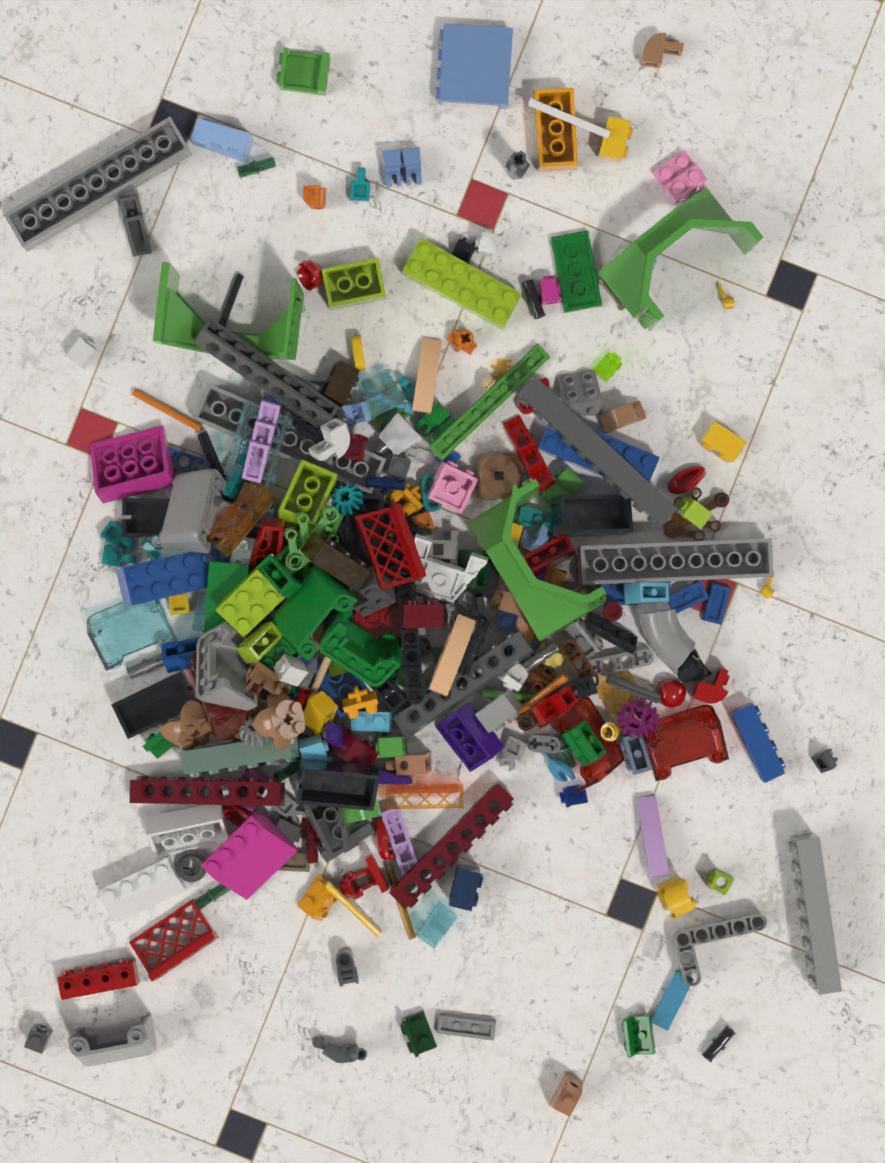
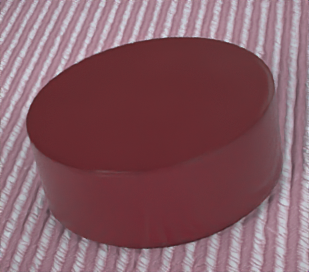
M616 602L606 604L602 610L603 617L609 622L617 621L622 616L621 606Z

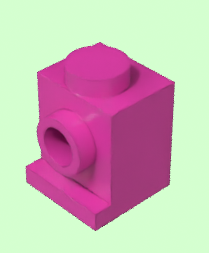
M555 275L544 276L539 282L542 305L561 303L562 297H558L561 294L560 283H556Z

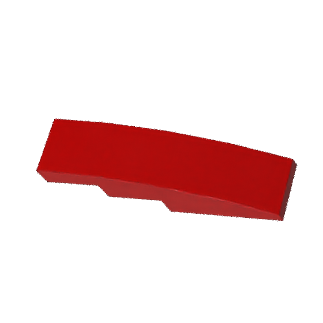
M518 415L504 422L503 426L532 481L536 479L540 485L538 491L540 492L556 484L521 416Z

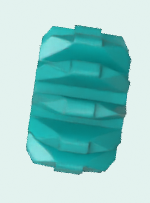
M348 482L346 487L343 483H340V489L334 487L333 490L336 494H330L331 499H333L331 505L338 512L341 511V514L345 516L347 512L353 515V509L360 511L357 504H363L361 499L363 494L361 491H358L357 485L352 487V484Z

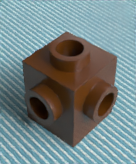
M539 664L533 668L524 685L539 693L554 681L557 672L543 664Z

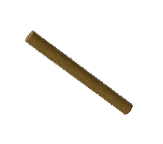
M391 864L385 866V870L391 887H393L398 881ZM397 902L409 940L414 939L416 935L407 908L404 909Z

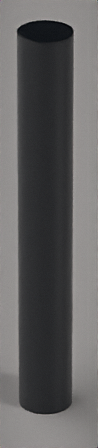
M237 274L219 320V324L223 327L227 324L244 278L243 275Z

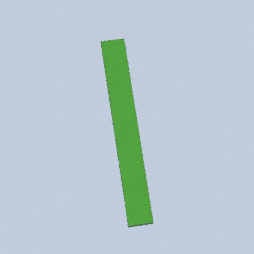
M537 343L428 448L443 461L528 380L550 356Z

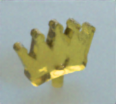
M497 359V365L491 364L490 368L495 369L492 377L499 380L508 372L506 368H512V366L507 364V362L511 363L512 360Z

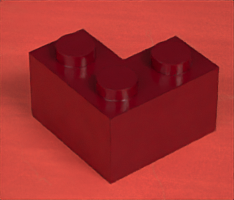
M424 600V604L418 605V601H406L407 605H402L403 629L443 627V604H438V600Z
M344 725L341 726L344 745L336 747L327 742L329 750L349 763L373 765L379 755L374 748V743L367 739L362 741V737L355 733L351 734V729Z

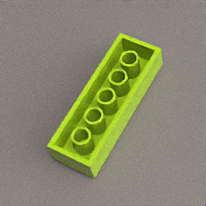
M423 238L419 240L402 271V274L502 331L522 296L520 292Z

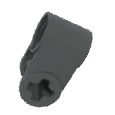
M343 947L336 954L339 986L343 987L344 984L354 982L359 984L353 952L349 948ZM346 954L350 957V960L343 962L339 957Z

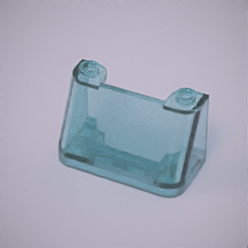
M162 599L126 608L124 603L121 602L94 613L87 619V634L106 671L119 668L124 661V657L156 643H159L161 646L178 641Z

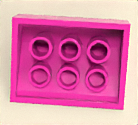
M163 425L90 444L95 494L103 504L173 486L172 482L175 472Z
M257 809L203 862L201 867L213 879L248 900L299 849Z

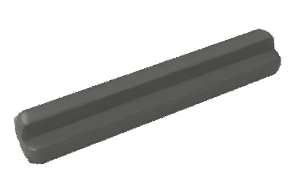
M610 674L607 676L606 684L654 703L660 701L661 694Z

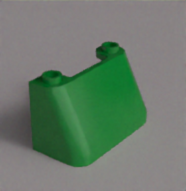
M317 565L308 571L300 581L302 587L292 597L284 601L272 618L274 625L300 656L308 661L317 650L315 641L309 637L330 611L334 608L337 611L346 612L357 602L348 585Z
M333 608L319 641L320 652L368 685L374 687L382 685L401 665V639L390 632L382 633L376 639L347 620L351 615L352 608L346 612H340Z

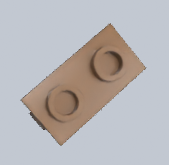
M259 661L252 662L246 669L245 674L248 675L247 678H250L257 684L263 682V688L272 693V695L276 694L278 696L282 690L281 688L286 684L279 681L276 673Z

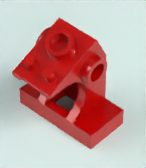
M372 853L365 856L368 866L354 873L349 871L342 875L343 879L339 881L341 885L339 888L341 893L347 898L356 900L364 895V890L375 885L379 886L382 893L389 890V885ZM365 873L369 883L359 887L355 878Z

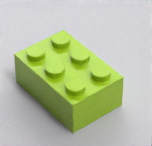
M379 258L322 269L330 310L386 299Z
M301 460L279 508V518L299 526V523L296 521V515L299 512H305L309 517L308 530L312 531L322 516L323 508L327 506L330 494H332L336 486L338 474ZM301 516L299 520L303 521L305 516Z
M256 567L217 605L216 611L239 634L245 637L285 597L277 592L264 574Z

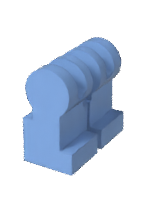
M420 147L403 149V156H400V149L382 151L387 188L392 187V177H396L398 187L401 186L403 176L400 175V169L406 168L404 177L407 180V186L411 185L410 177L412 175L416 176L417 185L422 184Z

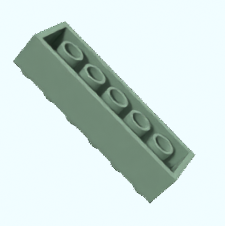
M298 735L294 743L284 750H280L274 745L272 737H269V743L263 742L262 747L257 744L253 748L251 744L246 746L244 741H236L183 750L180 752L184 775L189 774V777L201 776L205 771H208L209 774L220 773L224 768H228V771L239 770L243 765H247V768L258 767L261 762H266V765L277 764L280 759H285V762L296 761L301 756L298 743L300 737Z

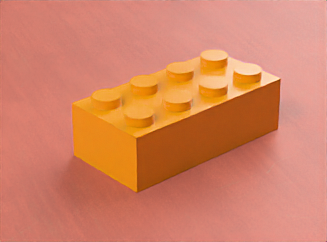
M574 88L535 90L534 100L575 116ZM535 109L538 172L576 170L578 167L576 125Z

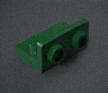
M424 1010L402 1018L400 1028L403 1036L407 1035L408 1037L407 1047L410 1054L414 1053L416 1058L419 1057V1054L437 1047Z

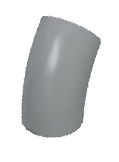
M675 609L639 614L644 634L651 648L661 661L675 672L689 656L696 642L681 627Z

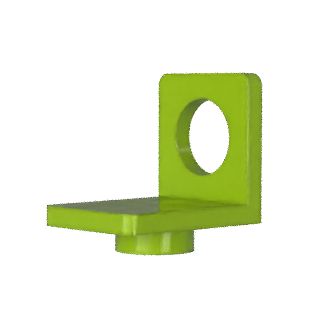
M714 868L713 872L711 871L706 878V886L711 890L714 889L726 895L734 879ZM719 877H724L727 881L726 886L723 888L716 886V881Z

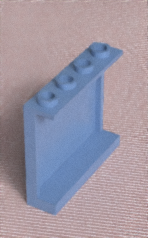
M444 23V30L440 29L439 41H443L442 49H438V60H441V68H437V79L440 80V87H436L435 98L439 99V105H442V102L494 105L500 106V109L508 108L513 28Z

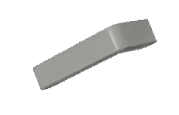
M752 914L676 932L673 942L683 982L688 986H696L701 981L694 949L695 945L761 931L767 925L766 917L762 914ZM755 917H759L762 920V925L759 928L753 926L752 921ZM736 921H740L743 924L741 932H737L734 929ZM718 925L723 926L725 929L723 936H718L715 933V928ZM700 929L706 933V938L702 941L696 937V933ZM679 934L687 936L686 944L681 945L678 943L677 938ZM684 953H690L692 956V961L689 964H685L682 961ZM689 972H694L697 976L694 983L687 981V974Z

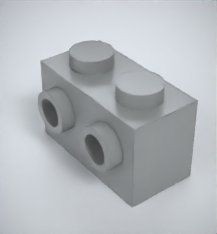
M508 689L478 711L475 716L488 733L494 729L497 732L505 726L504 722L506 720L513 721L517 718L523 706L511 690Z

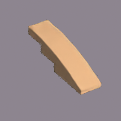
M422 339L412 411L431 414L442 343L440 340Z
M460 614L456 616L451 633L447 637L443 652L440 654L429 686L430 690L445 696L448 695L476 623L475 620Z

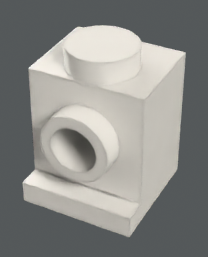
M482 232L481 235L478 234L474 254L493 257L497 235Z

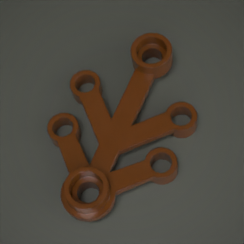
M694 487L690 490V498L698 501L702 491L700 488ZM693 490L699 491V495L697 497L693 496ZM724 492L717 493L713 501L703 507L709 511L716 507H726L729 504V496ZM720 496H723L725 498V502L723 504L719 502ZM677 497V498L674 499L673 505H674L675 507H676V501H677L678 499L682 498V497ZM674 512L671 520L666 521L663 525V533L670 539L677 538L679 535L693 538L695 541H702L705 538L702 530L691 531L683 528L691 523L685 518L679 520L680 515L677 512ZM708 520L703 527L717 532L721 529V523L717 520ZM714 522L718 524L717 530L712 528ZM671 525L676 527V531L674 533H671L669 531V527ZM697 532L702 534L701 539L695 537Z

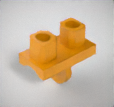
M398 481L388 496L394 504L400 499L406 503L402 507L406 517L414 512L417 513L423 507L419 501L422 496L417 491L420 488L419 485L413 487L408 483L404 486Z
M357 685L354 686L355 692L348 693V698L342 699L344 713L347 712L350 719L359 717L358 709L366 707L367 714L377 712L378 699L376 690L367 692V689L359 691Z

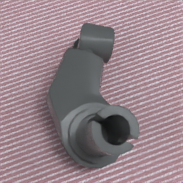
M315 1036L313 1039V1046L322 1049V1054L336 1063L355 1062L356 1060L363 1061L367 1057V1051L364 1048H359L356 1044H346L338 1047L329 1042L327 1045H323L324 1038Z

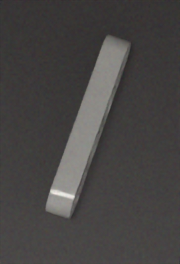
M647 648L637 649L635 652L636 657L642 656L643 652L650 654L647 662L642 659L637 660L639 663L635 665L634 655L629 652L589 659L592 666H596L595 661H599V668L601 672H598L599 676L648 666L653 662L654 654ZM625 655L630 656L632 659L629 666H623L621 663V659ZM606 659H610L613 662V667L610 670H605L602 666L603 661ZM583 661L580 668L585 666V661Z

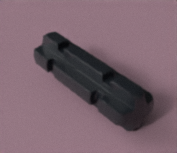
M297 417L292 423L296 429H300L310 439L316 440L317 444L324 440L322 433L319 434L318 430L308 423L305 424L301 418Z

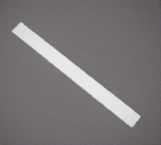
M530 98L528 106L605 138H608L611 131L534 99Z

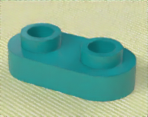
M432 473L425 475L421 479L422 504L425 510L429 512H435L442 506V504L436 501L434 506L429 505L430 499L427 495L431 487L427 485V481L432 480L434 483L435 479L433 478L435 474Z

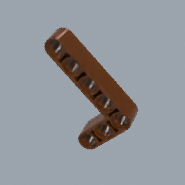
M573 638L564 639L561 643V652L577 677L554 692L568 685L569 687L573 686V680L589 674L596 677L595 685L597 687L599 684L598 673L577 641ZM566 643H573L575 649L572 652H567L564 650V645ZM577 659H583L586 664L582 668H577L574 663ZM577 693V694H574L575 697H576L577 700H578V699H579L578 693ZM531 708L520 715L517 720L518 727L523 731H529L540 724ZM529 717L532 722L529 725H523L521 719Z

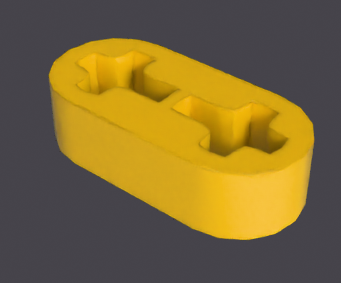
M361 334L353 335L351 339L355 368L360 371H366Z

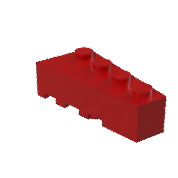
M263 517L255 539L248 575L268 555L273 554L277 556L281 553L284 530L282 519Z

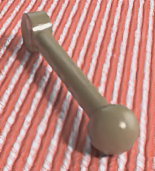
M599 277L598 283L603 285L616 302L617 309L622 311L625 308L624 305L616 298L605 281Z

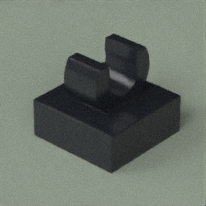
M466 237L459 238L452 255L469 264L475 252L476 243L473 242L471 245L465 242Z
M592 674L573 680L580 699L598 693Z
M832 749L815 753L811 757L821 773L830 771L837 766L835 762L838 758H832L829 754Z

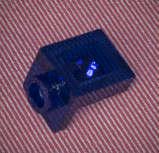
M585 783L562 787V792H559L561 804L565 803L566 808L572 805L588 803Z

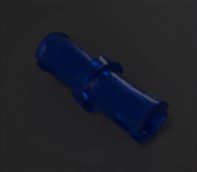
M367 475L365 486L367 488H381L383 491L388 489L405 491L406 483L404 482L406 480L389 478V476L385 475L383 477Z

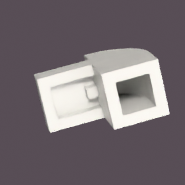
M335 418L320 426L324 440L309 448L310 455L319 461L326 460L331 455L339 459L349 447L350 435L347 425L338 418Z

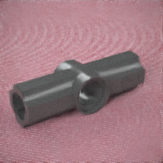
M513 152L505 168L509 171V177L515 180L521 179L525 175L530 164L526 160L524 152Z
M364 819L355 826L345 829L348 850L344 851V853L352 850L359 845V842L376 832L368 819ZM323 845L318 848L326 863L335 858L330 859Z

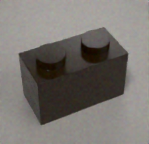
M341 360L337 361L331 369L321 395L339 407L347 405L352 397V394H350L352 387L355 388L359 381L358 374L360 370Z

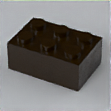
M313 531L300 550L312 563L358 591L370 574V571L366 568L367 564L353 552L350 553L338 542H333L330 537L322 532L319 535Z

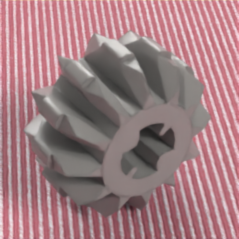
M248 716V720H242V725L239 726L240 739L244 741L246 746L251 744L253 748L257 744L262 747L263 742L269 743V737L259 734L252 726L255 717Z

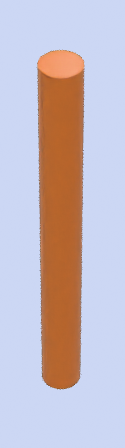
M134 389L132 395L200 432L203 425L140 390Z
M562 674L525 702L519 714L522 715L565 683L568 680L567 675Z

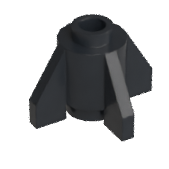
M696 649L691 651L683 664L677 669V677L682 683L685 682L687 684L703 683L712 674L711 670L700 659Z

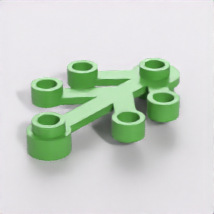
M329 505L323 508L321 519L310 533L308 531V515L305 512H299L296 515V521L300 526L302 544L297 550L295 540L297 532L293 528H287L284 531V536L288 540L289 554L285 557V565L288 569L296 571L301 569L304 563L311 562L300 550L313 531L320 534L328 522L333 523L338 519L339 512L335 507ZM332 510L331 515L326 516L327 511ZM301 516H305L303 521L299 520ZM293 532V536L288 537V533ZM330 532L327 534V536L330 538L332 536H335L333 542L336 543L339 541V538L335 533ZM293 558H297L295 563H291Z

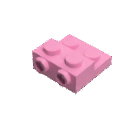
M685 150L652 173L674 204L685 202L690 198L689 194L694 190L696 193L706 186L704 183L707 181L706 176L698 165L693 163Z
M449 460L447 463L441 461L433 478L435 481L427 497L462 514L479 479L473 477L475 473L466 468L461 471L457 469V464Z

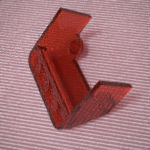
M589 697L579 698L578 703L569 710L556 715L546 724L538 725V728L541 729L550 724L555 731L562 732L585 719L606 750L598 760L584 767L581 764L580 775L585 782L576 788L577 792L600 782L624 761V753H622L616 739L614 741H606L602 738L600 731L605 721Z

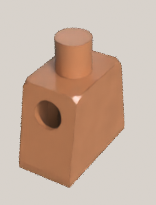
M431 751L407 753L403 757L386 759V770H396V775L427 774L432 771Z
M565 1072L549 1106L570 1117L582 1095V1080Z

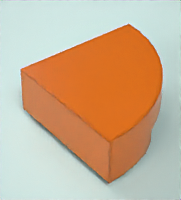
M429 511L411 517L418 527L425 530L435 529Z

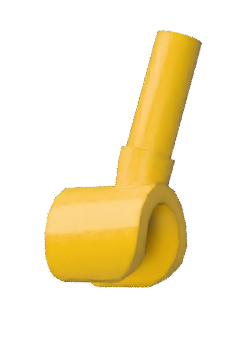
M718 284L717 288L722 296L723 308H734V298H727L722 285Z
M768 577L766 584L760 591L761 595L767 599L774 593V590L770 588L773 577Z

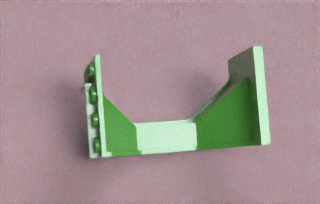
M707 187L673 209L634 240L598 273L632 317L638 316L640 318L638 322L644 329L652 330L664 317V314L649 296L654 260L688 231L695 228L728 234L744 255L749 253L763 239V235L752 222L733 221Z
M162 262L152 341L157 344L209 354L194 343L206 322L180 296L178 292L180 275L171 263ZM292 278L288 310L262 334L231 331L271 360H296L301 314L306 311L303 303L304 293L297 279Z
M529 479L523 482L519 489L514 483L512 495L467 522V524L509 588L538 641L541 642L604 604L606 592L601 586L590 594L582 595L541 581L534 576L511 538L515 511L539 496L538 487L540 485L536 479L533 481Z

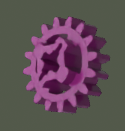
M635 697L634 702L628 699V704L622 703V709H618L619 716H617V722H619V729H623L624 735L629 732L630 738L637 735V738L640 739L643 734L647 738L648 732L654 733V727H658V721H656L659 720V714H656L657 708H652V702L646 703L645 698L639 701L638 697Z

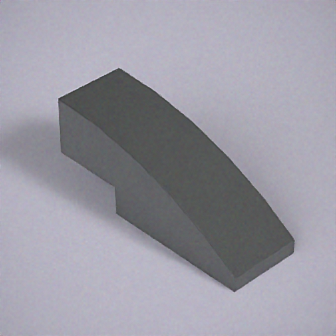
M139 193L120 197L119 201L124 217L123 220L133 257L152 253Z

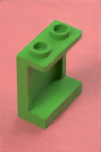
M284 47L283 53L279 55V64L282 65L281 72H277L276 83L279 84L280 90L326 96L331 61L330 53L322 52V55L289 51L288 48Z

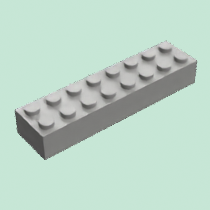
M814 833L790 836V841H788V849L793 855V860L790 863L792 872H795L796 879H793L795 891H798L799 897L796 898L797 909L801 911L799 925L804 932L801 940L803 948H806L807 955H804L806 967H809V974H807L808 985L819 995L842 992L820 837Z

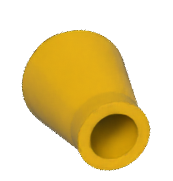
M619 722L603 724L600 731L602 738L606 741H614L623 732V729H619Z

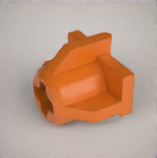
M320 185L303 186V201L311 209L322 210L326 207L327 189Z
M452 329L446 339L456 346L455 352H459L461 349L471 355L477 347V344L474 342V336L469 330L458 332Z

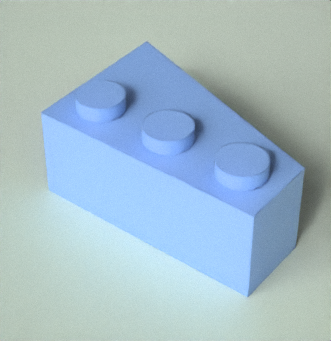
M197 118L190 138L191 143L195 146L243 163L247 162L254 143L250 133L224 124H216L208 118H203V120Z

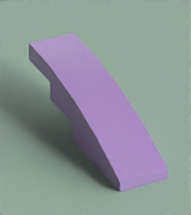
M266 400L261 401L242 479L261 483L281 404Z
M656 796L637 798L649 877L667 876L669 871Z
M400 807L381 812L402 876H404L418 860Z

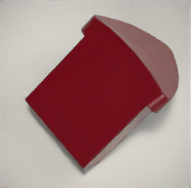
M349 434L350 444L344 454V459L364 461L365 442H368V438L360 434Z

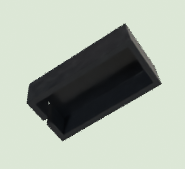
M620 494L559 495L551 498L552 516H556L555 519H552L553 537L605 536L633 533L632 503L629 498L625 500Z
M363 495L361 497L363 504H357L360 511L353 509V515H350L349 512L346 514L344 547L350 553L353 552L367 564L366 568L372 566L355 517L389 508L391 499L385 495ZM387 513L382 514L379 518V521L386 525L389 523ZM368 519L362 520L364 527L371 530L373 522ZM376 524L373 532L383 536L386 529ZM373 536L369 539L370 544L377 548L380 540ZM383 542L380 550L387 554L388 545ZM378 554L376 561L384 566L387 559Z
M122 498V515H131V519H122V537H152L155 534L159 537V533L163 529L170 499Z
M184 670L111 704L127 739L180 715L182 707L189 699L199 702L194 690L188 689L191 684Z
M300 759L299 778H297L295 788L296 804L374 811L380 778L377 766Z

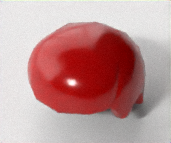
M311 259L301 262L299 264L301 268L297 271L298 278L302 286L307 291H311L321 285L323 281L322 269L318 263Z
M666 678L660 681L655 688V692L661 694L659 703L665 707H678L686 699V688L680 681Z

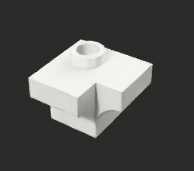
M516 664L498 678L504 681L503 686L507 689L519 691L531 672L527 673L523 666Z

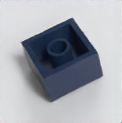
M457 863L448 899L449 906L472 911V907L477 906L479 896L476 891L477 888H481L483 882V874H481L480 868Z

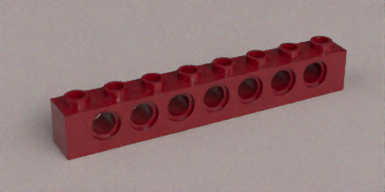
M137 776V780H130L129 803L285 806V782H279V778H267V782H260V778H249L248 782L241 781V778H230V781H223V777H211V781H204V777H192V781L185 780V777H174V780H167V776H155V780H148V776ZM150 785H153L155 789L152 795L148 792ZM169 785L173 787V793L171 795L167 793V787ZM188 785L192 788V793L189 796L185 792V788ZM205 786H209L211 790L208 796L204 794ZM224 786L229 788L228 796H224L222 792ZM244 786L248 789L246 797L241 794V789ZM263 786L267 789L265 797H262L260 794V789Z
M496 782L389 890V894L404 909L408 906L412 908L419 901L417 897L421 893L425 895L432 888L431 883L435 879L437 881L440 880L446 873L444 870L449 865L451 867L454 866L459 860L458 856L462 852L466 853L473 846L471 844L475 838L479 840L487 832L485 828L489 824L493 826L500 819L498 815L503 810L507 812L513 806L512 801L514 798ZM492 800L498 802V808L494 811L488 808V804ZM483 814L485 821L482 824H476L474 820L476 815ZM470 828L471 835L468 838L462 837V829ZM452 841L458 844L457 850L453 852L447 849L448 844ZM441 855L444 857L445 860L442 865L434 863L436 856ZM423 869H428L431 871V875L429 878L423 879L420 876V872ZM409 883L417 885L415 892L410 893L407 891L406 887Z

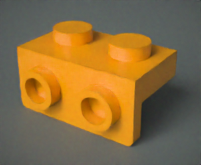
M320 874L317 875L297 905L312 919L318 921L325 919L333 904L338 901L324 887L328 880Z

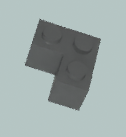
M372 566L367 568L370 574L358 591L352 589L357 599L353 608L364 617L396 602L395 587L381 591ZM383 574L385 584L391 583L392 581Z

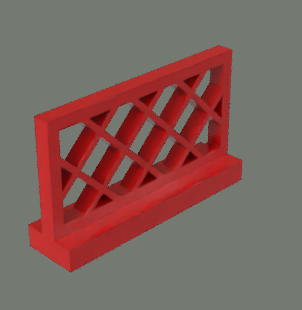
M400 503L389 508L355 517L381 591L409 582H417L427 576ZM387 513L389 518L388 525L379 521L382 514ZM368 519L373 522L371 530L364 527L362 520ZM376 524L386 529L383 536L373 532ZM388 531L395 534L396 540L394 543L385 539ZM371 536L380 540L377 548L370 544L369 539ZM383 542L392 547L389 555L380 550ZM395 549L402 553L401 561L392 557ZM378 554L387 559L384 566L377 563L376 557ZM389 561L399 565L396 573L387 569ZM401 568L408 570L409 578L405 579L398 575ZM384 572L393 576L391 583L385 584L383 580Z
M192 899L129 943L148 972V977L152 982L158 980L217 940L219 936L216 931H213L195 900ZM191 905L196 911L194 919L184 917L186 908ZM173 917L180 919L178 930L168 928L170 919ZM183 920L193 921L191 932L181 931ZM196 922L203 923L207 929L202 935L194 933ZM155 929H164L162 940L152 939ZM168 930L177 932L175 943L165 941ZM181 933L190 935L187 945L178 944ZM141 939L149 940L147 950H139L136 942ZM152 941L161 943L159 954L150 952ZM165 944L174 946L171 956L162 955ZM149 955L158 956L157 965L153 968L147 963Z

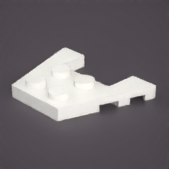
M416 534L414 539L415 545L427 575L416 582V592L453 604L469 582L476 577L480 569L487 564L488 557L472 552L467 567L464 569L428 557L433 539Z

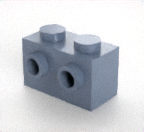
M630 734L621 736L622 741L619 744L622 753L626 752L627 760H625L627 770L631 771L634 775L653 770L643 735H641L640 739L637 738V735H634L633 738H630Z

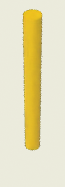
M330 881L324 885L376 937L382 933Z

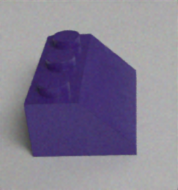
M470 701L436 726V729L469 772L492 759L504 748V745L494 732L488 733L475 716L478 711Z

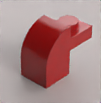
M719 667L712 685L706 682L696 683L691 697L709 704L722 701L729 692L722 689L723 685L726 686L728 683L729 671Z
M568 685L539 701L531 710L540 725H543L556 715L569 710L578 703V700Z

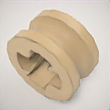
M492 374L479 385L485 388V392L498 381L493 379Z

